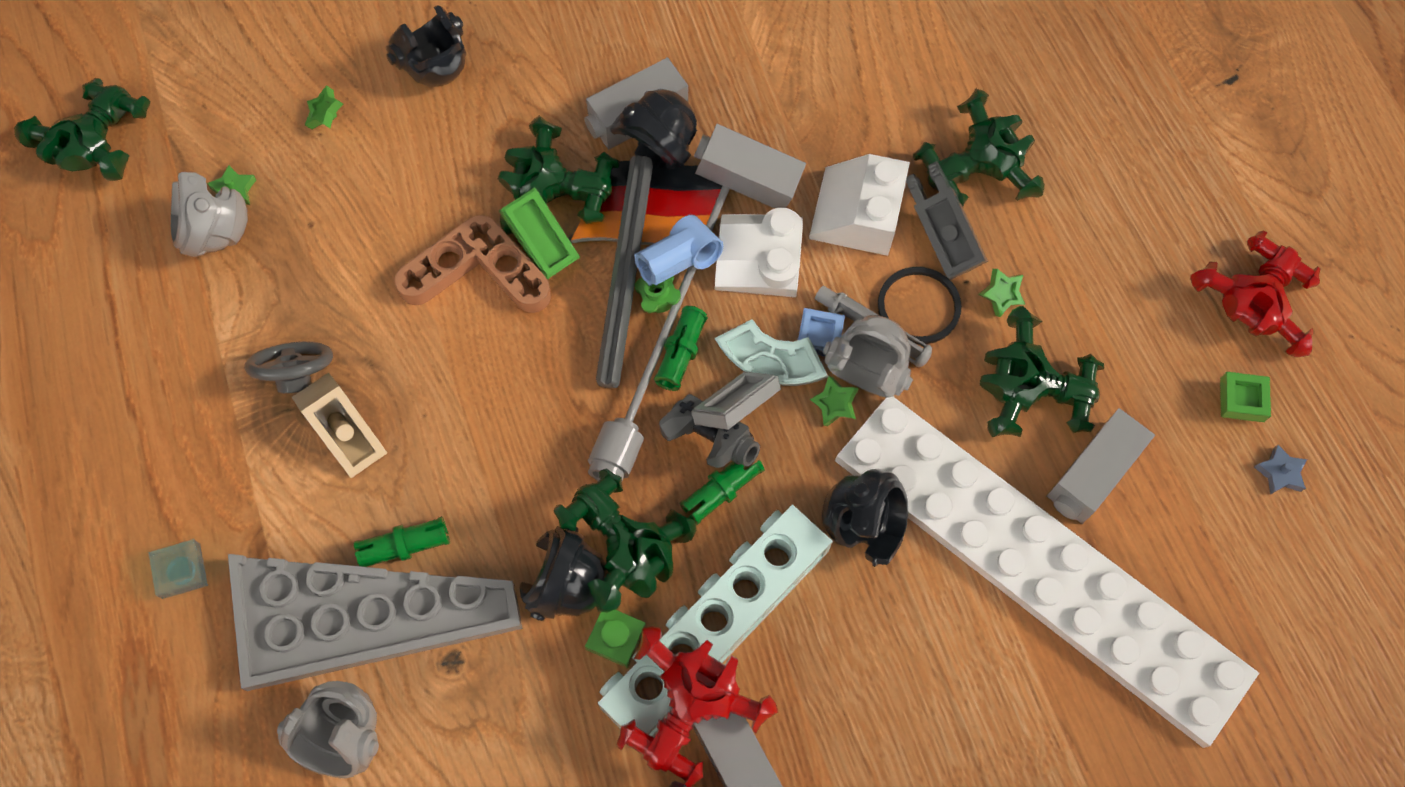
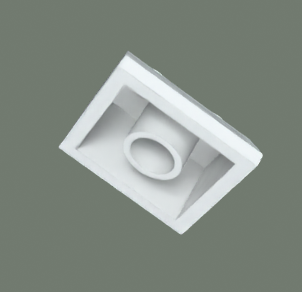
M867 154L825 167L809 239L888 256L896 231L910 162Z

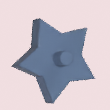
M1279 445L1273 448L1270 460L1259 463L1254 467L1268 478L1270 494L1283 487L1300 492L1306 489L1300 472L1308 459L1290 457Z

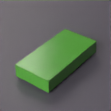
M536 188L531 189L499 210L533 264L544 274L546 279H549L580 258Z

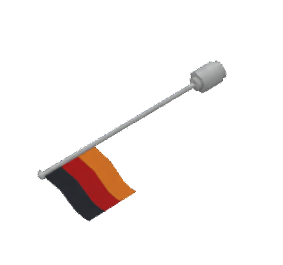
M619 161V168H612L610 174L612 192L610 197L602 203L600 213L605 216L603 221L586 224L581 218L571 239L572 243L604 240L618 242L630 161ZM653 165L641 245L650 246L669 236L673 226L681 218L688 215H695L712 231L729 188L695 174L699 165H683L671 170ZM693 265L685 273L679 288L681 299L676 305H672L625 418H615L614 421L603 423L588 459L590 464L588 473L598 481L600 480L599 471L606 468L612 473L621 476L622 480L630 475L644 441V437L638 432L639 427L633 423V419L696 271Z

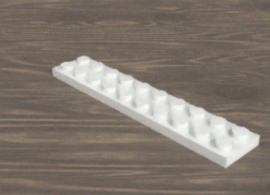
M895 397L885 398L837 455L835 462L854 476H861L870 469H882L894 473L906 491L908 518L1202 748L1211 746L1259 675L1258 671Z

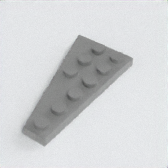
M228 554L241 689L245 691L523 629L513 581L466 576H435L424 572H393L381 568L319 562L314 564L288 562L285 559L268 558L267 560Z

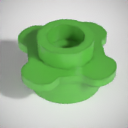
M674 276L651 286L643 278H639L636 281L635 290L642 296L641 307L645 312L663 313L670 310L672 305H676L680 301L681 293L673 285ZM656 289H661L660 292L654 293Z

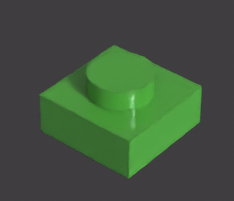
M1226 372L1220 378L1221 417L1256 422L1268 420L1271 417L1270 377Z
M618 610L608 613L601 612L585 648L594 654L628 668L641 640L642 628L646 627V623Z

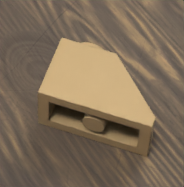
M329 372L292 397L301 413L350 478H353L387 454V451Z

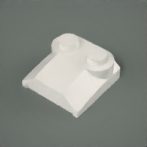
M775 208L766 215L722 214L719 239L723 242L724 247L716 263L714 290L796 297L803 217H800L796 212L788 208Z

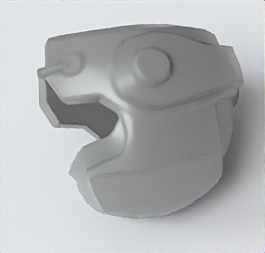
M195 172L179 173L178 181L172 183L171 236L174 247L178 248L181 254L196 257L205 253L217 252L227 246H234L239 242L248 222L247 207L242 195L235 189L223 186L216 196L213 197L207 190L205 177Z
M868 315L860 320H855L841 337H835L832 342L828 341L824 347L825 363L828 364L829 370L834 375L873 394L886 398L893 397L894 395L899 396L904 390H909L913 381L910 377L911 369L908 368L911 346L908 342L907 334L898 323L889 318L879 315Z
M330 681L315 686L300 709H293L280 722L277 729L279 744L292 760L310 771L335 778L346 779L365 772L379 748L377 733L375 732L377 712L372 700L367 693L356 685L343 681Z

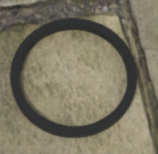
M909 267L891 275L883 284L878 297V312L880 316L889 318L885 310L884 300L887 290L894 282L909 275H924L934 278L948 289L954 302V316L951 323L941 332L930 336L914 337L925 344H930L942 340L953 331L961 315V298L954 284L946 276L936 270L925 267Z

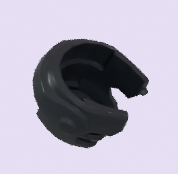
M438 5L434 7L437 15L416 31L411 32L406 24L400 25L391 35L388 42L389 45L386 46L388 52L386 57L391 65H395L399 70L404 69L417 83L428 87H439L451 83L460 75L465 65L466 51L461 39L463 35V22L459 16H455L452 12L447 13L443 7Z
M660 88L646 91L638 102H633L625 107L614 121L610 131L614 135H628L639 141L634 152L635 155L650 157L652 165L671 170L682 167L690 158L691 154L688 150L697 132V119L692 107L682 96L674 91Z
M870 469L861 476L848 475L828 492L822 509V524L837 544L847 548H853L859 543L868 544L865 558L874 567L878 564L888 565L902 544L907 527L908 499L902 483L894 473L882 469Z
M557 526L555 530L547 531L538 539L536 546L547 551L543 566L533 585L525 582L520 584L521 599L526 603L525 609L531 612L530 617L540 621H544L545 618L554 619L555 615L578 617L581 614L592 611L596 607L595 600L587 583L596 578L603 580L608 571L604 568L606 563L602 555L584 541L585 536L579 533L578 527H576L575 531L561 529L560 526Z

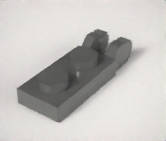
M936 161L928 165L929 174L936 184L939 193L927 199L923 190L924 187L915 174L907 176L906 183L916 202L914 208L947 278L952 280L987 263L988 260L955 190L950 187L943 170Z

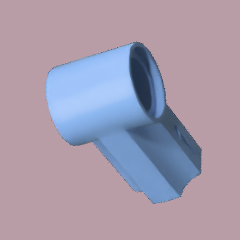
M688 215L681 218L673 226L669 236L635 253V264L640 271L641 277L649 286L652 284L657 285L692 265L697 269L708 268L720 257L724 246L723 242L698 217Z

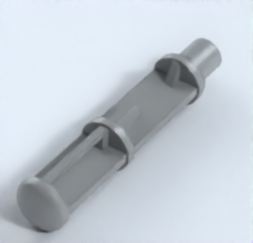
M824 285L815 296L816 301L828 307V312L841 313L854 322L868 315H877L848 297L847 294L843 292L835 293ZM906 332L908 338L924 347L922 348L908 339L911 346L910 356L916 359L913 360L909 357V362L920 368L930 359L932 347Z

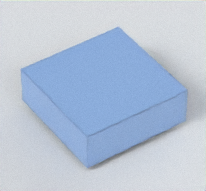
M804 308L798 340L809 337L817 354L826 356L823 353L826 343L828 341L832 342L835 337L842 336L845 315Z

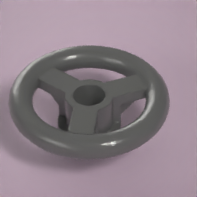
M318 342L280 344L253 354L247 359L244 369L252 378L263 381H275L277 391L280 393L300 392L312 384L311 374L321 371L332 362L333 351L329 346ZM301 354H313L318 356H302Z

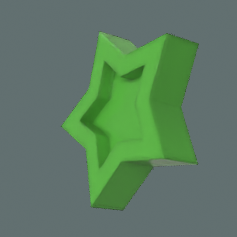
M327 85L317 98L307 101L310 112L305 126L314 129L323 124L331 128L332 120L337 117L336 112L342 107L343 103L335 99L334 90Z
M228 165L222 178L207 184L216 193L223 186L235 189L242 195L245 203L250 205L248 191L256 182V178L254 175H238Z
M992 268L990 285L978 295L991 301L995 316L1001 317L1011 305H1025L1019 291L1024 275L1018 274L1007 277L1000 270Z
M828 376L824 391L810 399L822 409L824 426H829L839 417L856 419L852 401L859 388L842 387L833 377Z

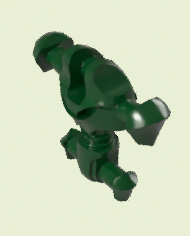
M94 78L82 85V98L91 100L88 104V111L84 115L81 113L59 119L51 127L43 126L38 118L33 116L30 119L18 122L14 127L16 139L25 147H37L36 154L40 160L52 165L57 164L60 169L71 172L87 170L99 164L100 171L107 181H118L123 179L129 154L122 150L109 152L111 147L106 139L108 126L117 124L126 112L131 113L134 119L146 118L150 100L145 96H141L139 99L133 98L123 87L117 85L103 86L101 79Z
M976 88L970 98L957 106L960 113H969L973 125L969 126V141L965 151L961 154L954 152L949 157L940 160L934 150L936 144L924 142L913 153L915 161L921 159L927 168L928 183L938 192L939 190L929 174L928 165L936 161L939 163L950 187L955 190L962 207H964L969 197L961 193L956 184L969 180L970 174L973 173L986 174L999 181L1008 178L1019 189L1016 197L1017 201L1027 197L1039 198L1044 193L1045 184L1043 177L1037 175L1031 179L1021 169L1024 166L1025 154L1035 142L1034 137L1028 135L1020 140L1018 139L1014 131L1023 122L1019 115L988 118L984 105L989 94L981 89Z
M540 115L534 118L529 124V129L536 137L535 146L508 149L504 158L507 163L514 167L513 172H499V182L514 195L515 200L531 189L536 188L546 204L564 195H570L573 200L586 201L584 208L578 212L577 216L582 218L586 224L602 222L605 216L600 213L601 205L611 195L610 174L612 168H619V160L603 152L594 157L597 162L594 172L579 168L577 171L572 172L569 170L567 172V169L559 161L556 148H551L552 139L560 136L562 128L546 121ZM501 215V228L507 235L513 234Z
M1018 306L1013 309L1007 318L1008 326L1016 328V342H1011L1005 348L988 351L985 354L984 361L996 365L995 374L981 376L980 386L993 394L1001 403H1004L999 417L987 421V429L992 437L1000 435L1021 437L1023 429L1016 424L1020 411L1027 412L1036 401H1039L1041 397H1047V395L1053 397L1058 404L1073 406L1071 420L1066 422L1073 433L1091 432L1095 425L1089 422L1090 411L1100 398V390L1096 382L1097 370H1103L1104 363L1098 361L1092 354H1088L1084 357H1077L1080 367L1079 376L1069 371H1064L1061 374L1058 373L1048 362L1042 346L1034 344L1033 328L1043 321L1031 314L1024 306Z
M606 468L599 471L600 480L597 483L586 484L578 488L572 503L566 508L561 504L556 505L554 514L559 521L561 529L575 531L577 522L583 518L593 531L597 529L598 532L601 531L603 536L606 535L607 557L604 568L608 573L603 580L596 578L588 582L587 585L595 600L598 612L608 613L618 609L621 604V593L619 591L621 586L632 590L643 598H649L657 589L656 578L661 582H666L673 573L672 545L670 541L675 540L677 543H687L693 539L697 528L696 521L681 515L673 509L666 516V524L660 527L655 522H637L620 515V511H618L620 506L609 495L623 491L622 477Z

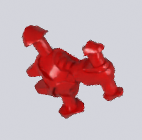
M1264 230L1259 231L1247 241L1248 249L1251 252L1255 250L1268 259V261L1260 266L1259 276L1235 274L1232 278L1218 273V263L1209 261L1204 269L1191 274L1190 280L1197 292L1202 291L1208 286L1223 294L1222 304L1227 317L1232 322L1238 319L1249 327L1248 333L1257 337L1278 332L1291 344L1285 352L1297 358L1309 356L1312 352L1313 328L1304 333L1289 319L1293 314V310L1283 287L1290 284L1292 277L1303 283L1301 286L1306 289L1316 287L1320 283L1319 274L1321 269L1317 266L1313 270L1301 262L1302 258L1298 256L1299 254L1294 248L1283 245L1278 246L1265 237L1268 232Z
M660 627L642 628V640L634 659L640 660L647 655L664 671L659 677L664 680V687L668 690L667 697L671 699L669 706L672 709L671 712L667 713L666 718H663V720L658 719V731L654 737L636 727L635 719L621 725L620 736L616 745L622 750L625 744L643 754L642 758L647 761V765L652 770H662L664 772L668 770L683 779L687 787H692L703 778V761L695 764L678 752L682 745H687L691 741L689 732L693 729L692 725L694 723L699 724L703 719L708 721L711 718L717 720L724 717L728 719L730 713L752 720L751 728L756 735L761 725L768 718L779 713L778 708L770 695L761 698L759 702L739 695L740 688L735 680L738 665L736 657L731 655L726 664L708 655L713 646V643L708 640L692 652H679L675 655L660 641L662 638Z

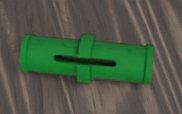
M688 305L682 308V314L672 336L666 339L664 344L666 353L654 377L655 383L663 389L669 391H678L680 389L689 361L694 360L698 353L696 344L708 317H706L707 314L702 309Z
M758 460L747 470L743 469L744 465L731 462L721 472L715 470L708 476L709 481L680 502L684 513H687L698 503H701V507L688 517L696 521V525L700 524L705 517L724 501L727 503L733 501L737 497L736 492L758 474L764 472L765 468L762 462Z
M441 516L437 519L406 528L402 524L394 526L392 528L393 532L361 541H354L353 546L355 550H358L355 552L358 565L369 567L400 558L401 561L409 560L414 553L442 545H449L450 538L446 535L448 534L444 518Z

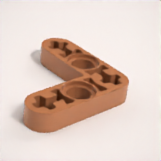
M483 215L474 216L462 223L404 265L395 277V286L402 299L408 304L422 305L480 264L521 310L529 313L539 312L545 309L551 300L549 282L544 274L493 219ZM475 233L488 234L493 248L489 251L482 239H475ZM447 252H454L460 256L458 263L451 268H443L438 265L439 258ZM503 256H512L518 261L516 267L508 272L497 270L495 264ZM428 266L432 267L435 275L437 276L435 279L433 278L431 272L428 273L426 269ZM523 276L531 289L538 288L539 295L534 298L531 294L525 295L523 285L519 281ZM415 279L418 282L421 281L423 286L417 290L413 286L410 287L408 282Z

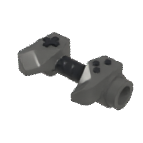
M691 394L678 401L671 411L659 422L661 434L667 441L676 439L684 434L688 435L696 432L713 442L712 450L706 460L708 465L716 468L725 466L730 460L736 464L750 466L756 460L760 451V444L754 441V436L749 431V427L740 421L729 430L695 425L691 411L703 401Z

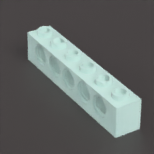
M793 504L783 514L779 510L775 511L760 528L764 534L753 545L748 541L743 543L729 559L733 565L721 577L715 573L698 590L701 598L690 609L684 605L671 616L665 625L669 630L660 641L671 651L674 646L679 644H686L695 650L708 640L713 643L708 655L723 663L829 552L833 541ZM778 548L788 555L789 561L784 565L775 566L766 560L764 554L770 549ZM740 580H750L757 586L758 593L752 598H742L735 593L733 586ZM709 612H719L726 618L727 625L720 631L712 632L702 625L701 620ZM645 655L640 660L634 659L637 663L624 676L617 672L605 683L599 692L603 698L598 702V705L619 728L621 725L635 719L636 727L653 736L658 731V719L663 720V718H666L667 713L671 712L672 708L669 706L671 699L667 697L668 690L664 687V680L659 677L664 671ZM647 677L656 678L663 685L660 695L652 700H644L636 693L638 683Z

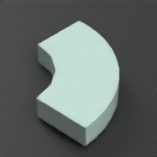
M753 319L715 338L724 354L741 370L778 376L780 385H806L828 377L809 337L794 342L776 340L763 333Z

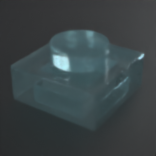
M192 539L148 552L155 595L161 599L208 586L201 545L196 540Z

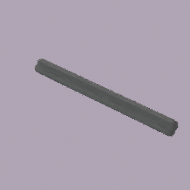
M635 155L630 160L596 374L598 386L604 388H617L620 385L637 273L635 253L639 252L641 247L653 169L652 160L647 156Z

